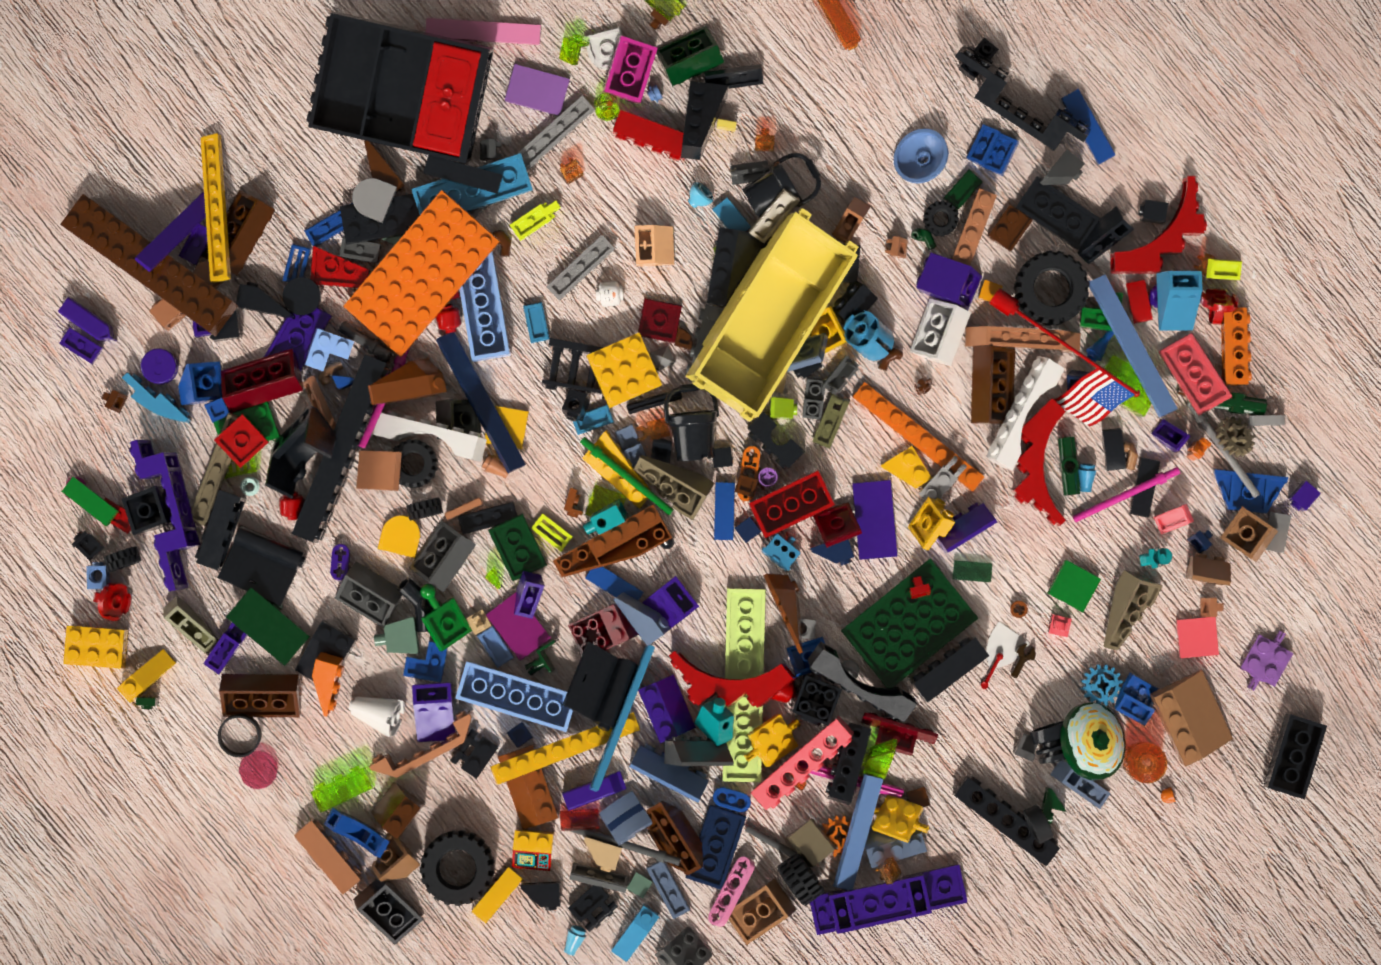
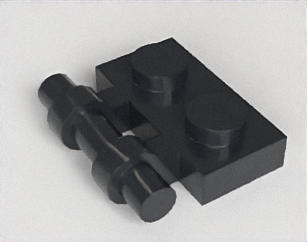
M471 729L465 742L458 749L454 750V755L450 761L457 764L462 759L465 763L461 769L477 779L499 747L484 736L479 742L476 741L474 738L478 732ZM469 745L474 746L475 748L472 753L467 756L465 751Z
M593 885L572 903L568 909L580 923L587 918L590 922L585 928L591 932L594 928L597 929L607 916L610 917L614 914L613 911L618 905L614 901L607 905L604 901L609 898V895L602 887ZM600 906L602 911L594 917L591 913Z

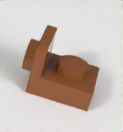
M570 488L564 511H567L568 516L578 518V515L582 516L583 512L573 509V505H578L580 495L577 494L578 490Z

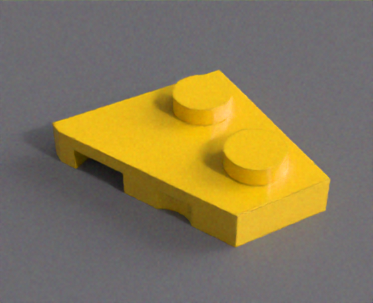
M912 446L880 465L882 469L895 475V477L903 480L915 489L932 479Z

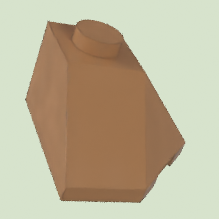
M389 834L386 839L390 842L381 858L377 857V860L373 861L372 870L381 882L406 878L420 866L414 854L403 841Z

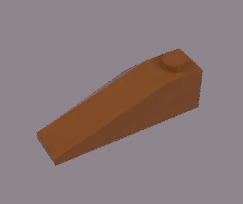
M428 358L411 360L368 386L372 405L431 397L447 392L443 373Z
M765 574L763 576L800 654L803 652L799 598L796 593L799 591L795 580L791 582L788 575Z

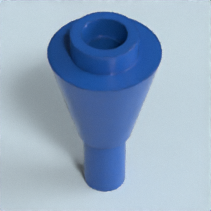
M1107 331L1102 338L1086 349L1089 359L1094 362L1102 361L1108 342L1114 335L1113 331Z

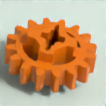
M835 815V820L832 821L831 818H828V824L822 823L824 827L822 831L831 842L837 844L838 849L833 851V857H836L837 853L842 855L848 831L842 829L841 824L849 827L851 819L846 821V816L844 815L841 820ZM834 825V830L827 834L829 828ZM838 827L841 834L844 835V837L841 838V845L838 839L834 838V836L837 835Z

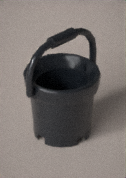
M790 153L773 162L769 171L742 190L756 215L760 218L784 188L800 198V202L796 207H801L817 196L821 188V174L812 159L801 153ZM790 158L803 159L812 176L816 179L815 190L803 200L781 164Z
M693 384L679 385L678 388L673 389L667 394L664 401L665 423H668L672 429L677 461L702 460L704 457H707V459L715 458L714 422L717 421L719 416L717 398L709 393L712 397L714 410L669 414V401L675 393L701 390Z

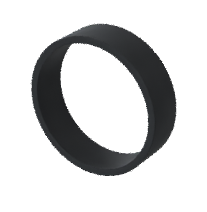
M234 714L226 718L221 724L217 738L221 749L226 754L233 757H246L256 750L260 744L262 733L258 722L253 717L246 714ZM234 718H243L250 721L255 726L258 734L256 746L245 753H237L228 749L221 736L223 725L227 721Z

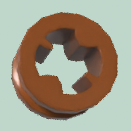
M1015 601L1010 607L1012 616L1016 618L1024 617L1028 611L1027 605L1023 601ZM1016 604L1024 607V611L1022 610L1023 614L1014 613L1013 609L1016 608Z

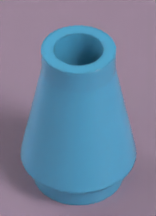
M1080 464V468H1078L1081 492H1092V485L1097 471L1093 464Z

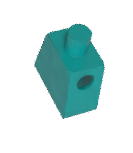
M620 499L593 513L590 517L591 521L583 524V528L588 535L595 531L600 535L624 523L629 515Z
M716 698L704 704L694 723L717 747L733 738L734 715L725 707L726 702L722 698Z

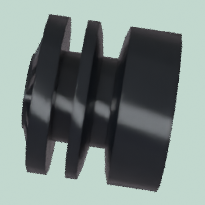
M1063 721L1052 723L1030 732L1034 745L1043 744V747L1037 750L1036 754L1046 753L1045 756L1038 759L1040 764L1056 763L1065 760L1061 747Z

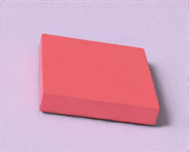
M1215 617L1176 620L1180 658L1219 655Z

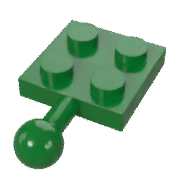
M431 584L422 586L420 590L421 596L429 600L434 610L421 619L439 651H444L470 633L472 629L454 598H450L440 605L435 597V587Z

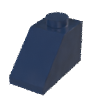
M848 539L827 548L825 543L810 548L812 553L835 564L840 562L841 566L851 563V558H854Z

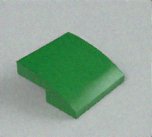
M1064 560L1047 594L1083 613L1101 579L1081 567Z

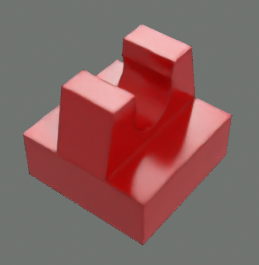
M921 576L913 578L914 587L910 588L911 599L930 595L929 584L923 585Z

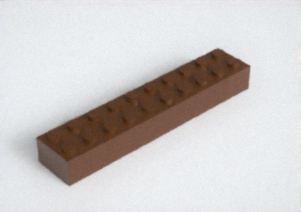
M84 194L81 195L60 224L215 337L238 307L232 300L169 255L151 272L146 270L135 261V257L151 242Z

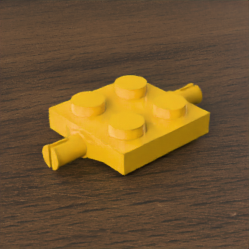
M777 713L747 734L753 749L744 755L745 759L749 762L758 756L765 767H770L798 747L792 731L801 726V724L795 719L787 725L781 714Z
M887 795L880 808H875L876 820L872 829L908 843L916 830L928 833L929 825L920 823V816L924 810L923 806Z

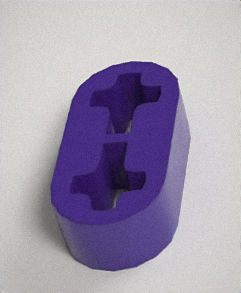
M338 544L332 550L330 573L335 580H343L349 571L350 549L344 544ZM340 547H343V551H346V555L342 556V561H339V555L336 554ZM339 563H342L341 569L345 573L338 577V574L334 573V571L339 568Z

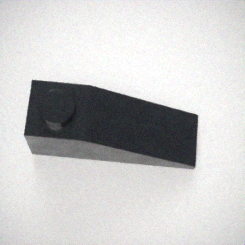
M1117 206L1099 220L1078 250V255L1087 264L1096 260L1134 230L1128 217Z
M247 282L246 285L240 284L236 300L238 308L295 319L296 316L266 291L258 288V284Z

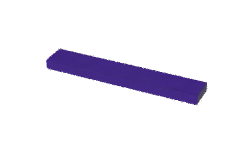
M204 191L135 257V261L151 272L206 218Z

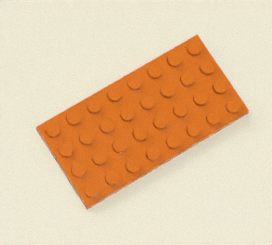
M441 190L343 307L397 355L402 357L500 243V240L445 191Z

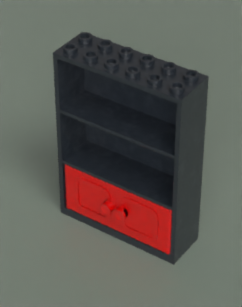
M334 12L327 16L325 27L328 28L327 35L323 36L321 44L324 50L323 54H320L318 58L320 70L314 78L316 90L312 92L310 103L313 104L312 110L308 111L306 122H309L308 127L465 164L471 161L494 48L340 12Z

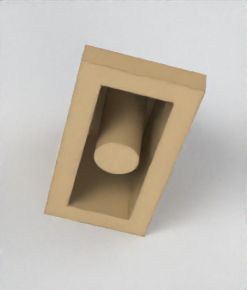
M585 836L584 842L595 863L600 866V869L606 872H611V869L616 870L622 848Z

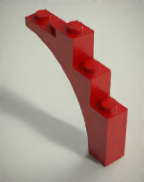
M1187 176L1183 179L1182 195L1178 209L1166 229L1152 242L1143 247L1111 254L1110 274H1156L1163 267V259L1160 255H1178L1182 253V250L1185 248V240L1182 236H1200L1204 234L1207 228V221L1204 219V214H1196L1199 209V202L1196 200L1198 182L1195 176Z
M1051 398L1023 425L1021 440L1025 444L1030 443L1031 445L1020 455L1016 467L1021 473H1027L1028 475L1012 491L1015 493L1013 497L1020 504L1023 502L1028 504L1033 500L1034 503L1032 505L1039 512L1043 511L1047 515L1046 519L1053 526L1055 524L1061 526L1066 520L1056 509L1049 496L1045 483L1043 464L1049 436L1058 420L1066 411Z
M679 650L669 655L672 659L670 661L672 666L683 673L682 678L688 685H692L687 690L688 698L694 705L697 704L698 706L703 705L714 695L718 694L717 698L724 699L725 705L730 707L747 694L748 702L753 707L756 705L759 708L796 679L785 663L754 678L726 679L699 669L689 662Z

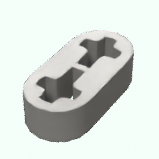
M1285 415L1249 416V426L1285 425Z

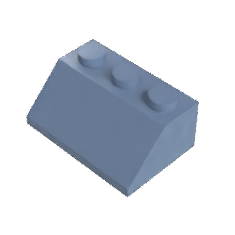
M873 825L870 826L865 851L871 868L927 852L922 833L919 830L912 834L907 843L876 832L872 829Z

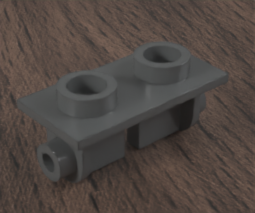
M768 160L730 166L732 185L754 182L769 171Z
M845 355L822 385L835 396L837 393L840 394V391L847 384L845 379L848 378L850 380L855 372L858 371L859 365Z

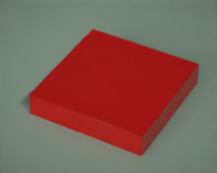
M243 413L214 438V441L240 468L269 443L265 436Z

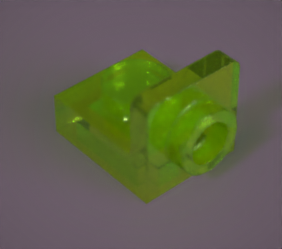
M572 34V37H564L559 59L571 65H578L581 47L589 46V42L584 40L583 36Z

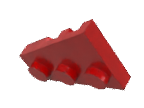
M313 246L311 280L317 285L359 288L369 276L370 269Z

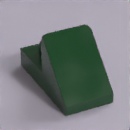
M1046 787L1041 810L1048 823L1052 824L1054 813L1051 812L1052 809L1067 811L1054 791Z

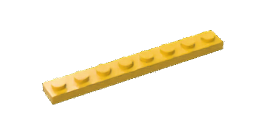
M218 133L200 137L210 281L213 283L231 279L221 135Z
M634 712L629 713L620 738L640 731ZM595 726L490 766L496 785L606 744L612 729L604 731Z

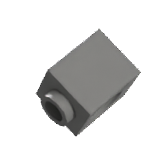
M800 619L801 623H804L807 627L806 632L801 634L802 638L814 639L816 620Z

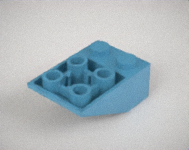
M1165 271L1156 273L1159 331H1192L1203 290L1202 271Z

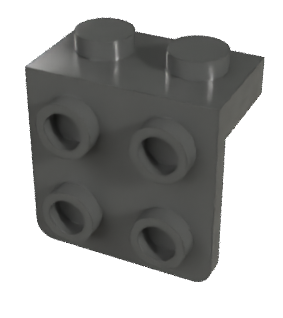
M687 927L667 946L660 949L655 956L660 965H704L712 957V953L694 931Z

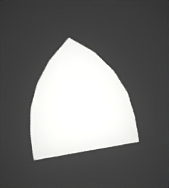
M998 622L987 644L989 669L992 668L997 653L1003 654V659L999 661L996 667L1000 668L1011 664L1019 658L1018 653L1015 652L1017 646L1027 643L1024 649L1025 652L1030 643L1001 622Z

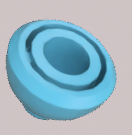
M694 182L690 188L689 204L694 208L711 204L713 202V195L709 189L702 183Z

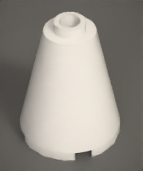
M357 696L350 701L349 710H351V715L382 734L391 737L395 736L402 723V720L399 718L400 713L404 714L405 704L404 701L399 699Z

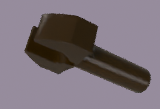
M1027 643L1017 646L1015 652L1018 653L1019 659L1011 673L1013 678H1018L1026 661L1034 660L1036 652L1033 646L1025 656L1024 649Z

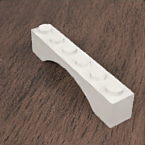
M1037 356L1028 376L1024 379L1019 393L1015 397L1011 409L1006 414V418L998 430L993 444L989 447L986 458L1003 468L1014 469L1021 455V432L1029 410L1043 393L1057 385L1065 368L1049 358Z
M387 411V414L381 413L374 431L376 436L401 441L416 434H433L442 439L455 455L479 462L482 460L487 439L481 438V434L469 431V434H465L464 429L453 427L452 430H449L447 425L436 423V426H433L431 421L424 419L416 422L414 421L415 417L404 415L403 418H400L398 413Z

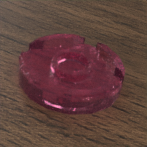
M254 751L240 762V777L243 783L250 788H266L277 778V762L267 752Z

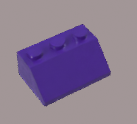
M976 502L968 507L969 512L964 515L960 512L953 516L955 524L945 537L939 535L936 539L944 553H949L997 523V520L984 503L979 505Z
M674 674L638 689L660 743L696 728Z

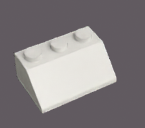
M929 299L909 352L934 362L951 366L971 312L958 305Z

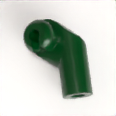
M916 228L911 232V237L914 240L925 242L928 251L937 247L930 231Z

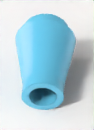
M572 925L568 929L565 953L572 956L575 955L577 949L586 938V930L584 928Z

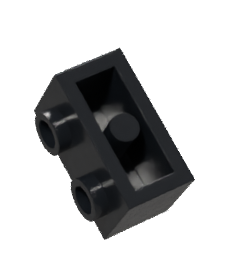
M855 280L854 283L847 287L844 295L835 301L832 309L837 316L846 322L852 314L855 316L864 312V310L868 311L878 297L864 284Z

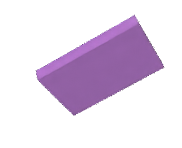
M514 64L505 102L560 116L570 79Z

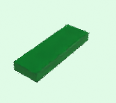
M72 477L61 491L107 527L119 512L76 477Z

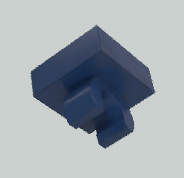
M1209 529L1203 533L1199 530L1187 538V540L1198 553H1202L1212 545L1209 539L1213 534Z

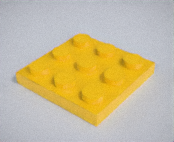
M636 333L586 355L609 408L662 386L640 333Z

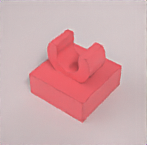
M1052 614L1048 633L1068 637L1072 619Z

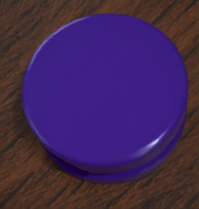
M152 349L142 358V374L152 383L159 385L167 384L178 373L179 365L176 357L165 349Z

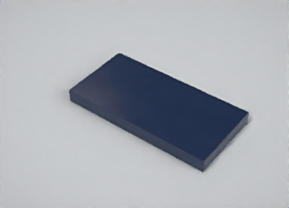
M710 804L699 835L703 849V867L690 875H686L685 878L720 890L723 888L746 816Z

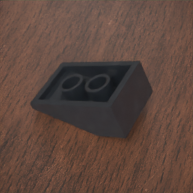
M322 621L311 638L295 671L313 681L312 674L315 660L321 652L343 658V666L358 640L330 623Z
M378 878L375 879L353 899L356 909L394 945L423 921L422 916L389 880L381 882Z

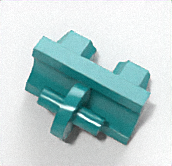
M1157 547L1149 549V553L1139 555L1141 566L1151 565L1152 569L1161 567L1172 561L1173 554L1167 548L1159 549Z

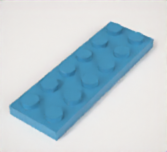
M521 153L477 167L503 175L498 194L445 179L411 189L419 214H422L441 190L445 191L467 212L533 191Z

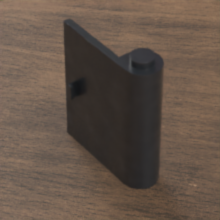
M241 525L217 578L245 591L251 587L264 599L281 606L299 567L303 568L307 558L304 557V552Z
M587 642L562 705L598 724V728L601 730L609 731V729H614L638 665L631 660L617 658L593 643Z

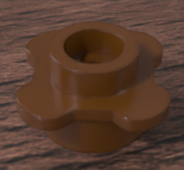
M923 377L915 384L914 388L918 395L926 394L932 388L931 379Z

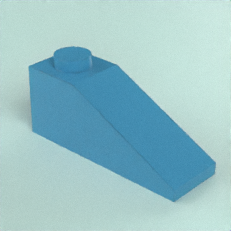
M644 903L611 951L627 962L659 919L660 914Z

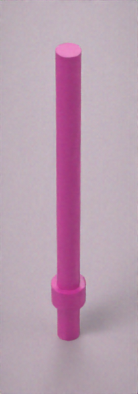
M410 348L402 357L396 356L393 362L395 365L391 373L406 364V357ZM385 403L376 404L358 444L359 447L366 448Z
M1175 467L1165 473L1160 472L1155 475L1156 477L1081 511L1072 517L1076 523L1157 484L1162 485L1168 479L1180 474L1178 467Z

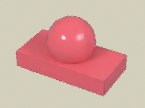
M1187 504L1154 516L1161 534L1194 522Z

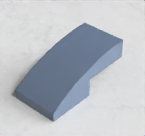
M629 424L614 432L626 458L630 460L632 467H635L640 456H646L633 425Z

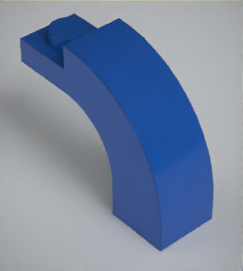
M332 808L324 823L333 832L351 839L379 858H381L390 842L378 830L336 808Z

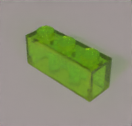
M359 765L349 769L350 774L343 776L341 773L332 777L333 782L325 784V782L314 786L315 790L311 794L320 813L375 787L365 766L362 768Z

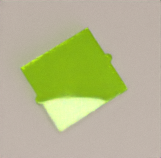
M644 0L669 21L679 16L686 7V4L681 0Z
M595 485L592 496L588 499L590 502L585 515L591 516L596 511L620 499L624 506L626 497L621 493Z

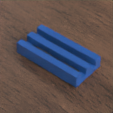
M292 244L282 281L289 282L296 278L302 253L306 251L299 277H304L311 253L310 248ZM298 249L299 251L295 262L292 278L290 279L288 278V276L290 273L293 257L295 254V250Z

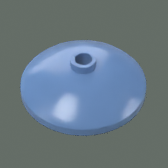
M918 129L910 132L899 142L894 153V167L897 173L905 181L915 184L925 183L934 179L941 173L947 163L949 154L947 142L938 132L932 129Z

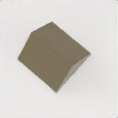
M813 818L785 837L809 867H815L836 849Z

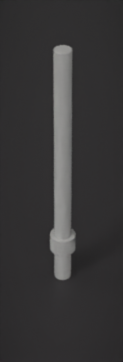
M1188 403L1187 406L1194 414V419L1198 425H1202L1254 498L1259 496L1260 492L1234 456L1229 455V450H1223V444H1218L1220 439L1216 438L1217 433L1208 422L1206 414L1203 413L1198 416L1191 403Z

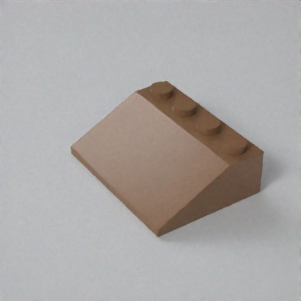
M1202 670L1150 693V697L1177 757L1185 767L1205 758L1233 739Z

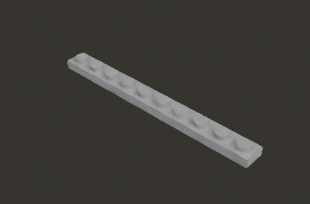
M583 95L517 153H521L527 171L595 111ZM488 206L469 211L468 213L476 218Z

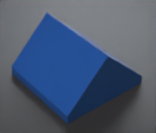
M823 636L802 643L803 652L800 654L795 645L786 648L795 677L812 672L807 659L820 641L825 644Z

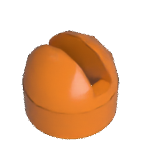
M1171 787L1165 788L1161 792V799L1165 803L1176 802Z

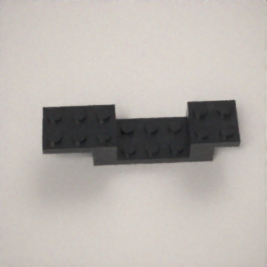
M963 45L956 54L955 58L987 78L974 98L1055 151L1067 132L1082 142L1089 135L1091 130L1088 128L1089 124L1081 119L1078 121L1073 118V114L1067 109L1061 110L1059 108L1048 126H1044V122L1037 117L1032 118L1028 115L1027 110L1020 106L1017 108L1006 96H999L1011 78L1008 70L1001 66L999 68L992 64L993 61L987 56L981 57L977 54V50L970 45L967 47Z

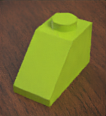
M771 397V419L792 420L793 415H797V404H794V399Z

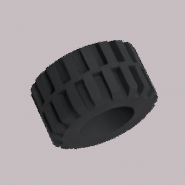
M409 439L400 442L398 446L393 448V452H402L399 484L410 488H420L430 483V480L435 477V472L438 469V459L429 445L420 440ZM408 453H418L424 459V468L417 475H409L402 468L403 458Z
M795 853L777 866L781 877L802 905H808L824 893L822 884L800 854Z

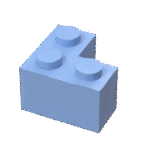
M316 328L304 365L324 371L329 354L348 359L354 341Z

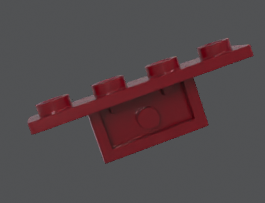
M871 712L864 713L861 719V723L879 728L875 746L909 756L913 754L916 739L935 744L938 738V734L930 729L916 728L913 724L899 723L892 718L885 719Z

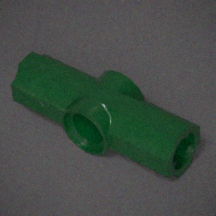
M1230 392L1232 398L1214 407L1215 409L1227 410V412L1235 414L1265 415L1267 399L1248 397L1246 394Z
M1075 437L1058 438L1059 469L1061 471L1063 496L1080 494L1079 464L1076 456ZM1066 461L1073 463L1074 467L1071 472L1066 471L1064 468Z

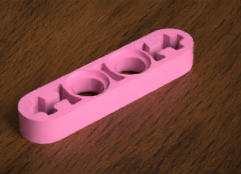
M743 856L736 861L709 913L708 919L712 925L722 927L727 923L754 871L755 863L752 859ZM739 878L740 883L738 887L733 888V881ZM729 895L731 898L730 903L724 905V898Z

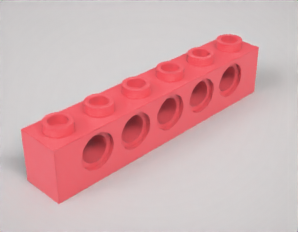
M838 715L829 723V726L824 727L758 784L751 794L765 810L769 807L775 808L781 802L780 798L784 794L789 796L795 790L794 786L798 782L803 784L810 777L808 774L812 770L817 772L824 765L822 762L827 757L829 760L838 753L837 749L841 745L846 747L852 741L851 737L854 732ZM831 735L836 737L837 743H830L827 737ZM814 748H819V749H821L822 752H823V755H821V756L815 755L814 752H813V749H814ZM799 761H806L808 768H802L799 765ZM785 773H792L794 780H787ZM771 785H777L780 792H773Z

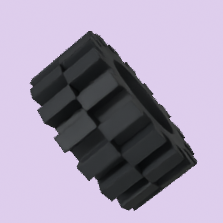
M936 201L931 204L924 213L923 223H925V228L933 233L934 236L943 237L949 235L956 228L959 221L958 211L955 210V206L945 201ZM942 211L947 214L948 223L946 225L939 226L934 222V215L937 212Z
M440 498L428 499L406 506L410 521L443 513Z
M137 546L120 550L103 558L108 572L117 571L142 561Z

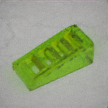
M256 454L249 460L251 469H248L247 463L243 465L244 470L241 471L240 467L235 463L237 472L233 473L231 463L229 474H226L225 479L259 472Z

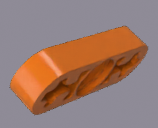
M749 446L744 450L740 474H743L745 469L750 468L755 473L753 478L757 479L760 462V451L758 448ZM750 450H754V453L757 454V457H754L752 464L756 463V467L752 465L744 466V462L749 463V456H746V453H749ZM738 493V497L742 501L747 502L753 499L749 496L744 498V495Z

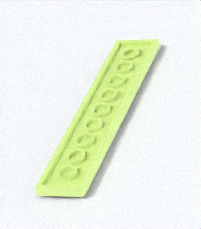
M727 589L726 679H748L764 674L766 589ZM747 694L730 707L725 705L734 715L733 738L726 742L734 761V766H723L722 781L761 782V758L756 756L748 762L744 755L753 749L747 734L762 724L763 706L757 708L755 705L753 707L747 700Z

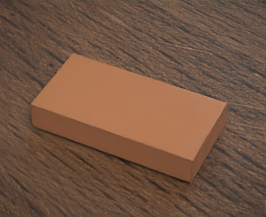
M476 498L445 512L446 519L451 520L484 504L481 498Z

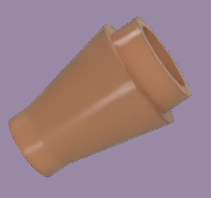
M488 454L481 467L486 472L506 479L508 473L501 460L495 455Z

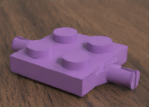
M1278 631L1274 640L1267 639L1260 634L1256 638L1240 667L1253 677L1247 688L1255 691L1259 681L1266 682L1273 687L1276 686L1294 654L1281 645L1286 635L1282 631Z

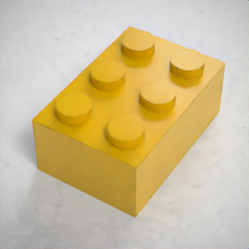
M74 625L66 626L63 664L126 668L129 630Z

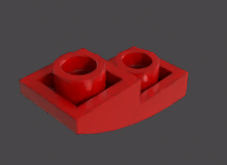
M1145 280L1126 283L1134 324L1153 320Z

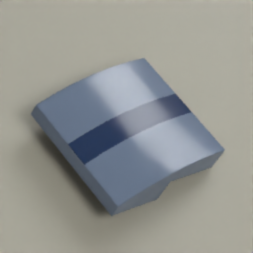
M633 791L622 796L599 813L618 846L634 838L637 832L652 825L650 817Z

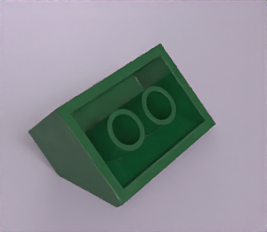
M706 26L659 47L656 52L672 87L724 63L719 47Z

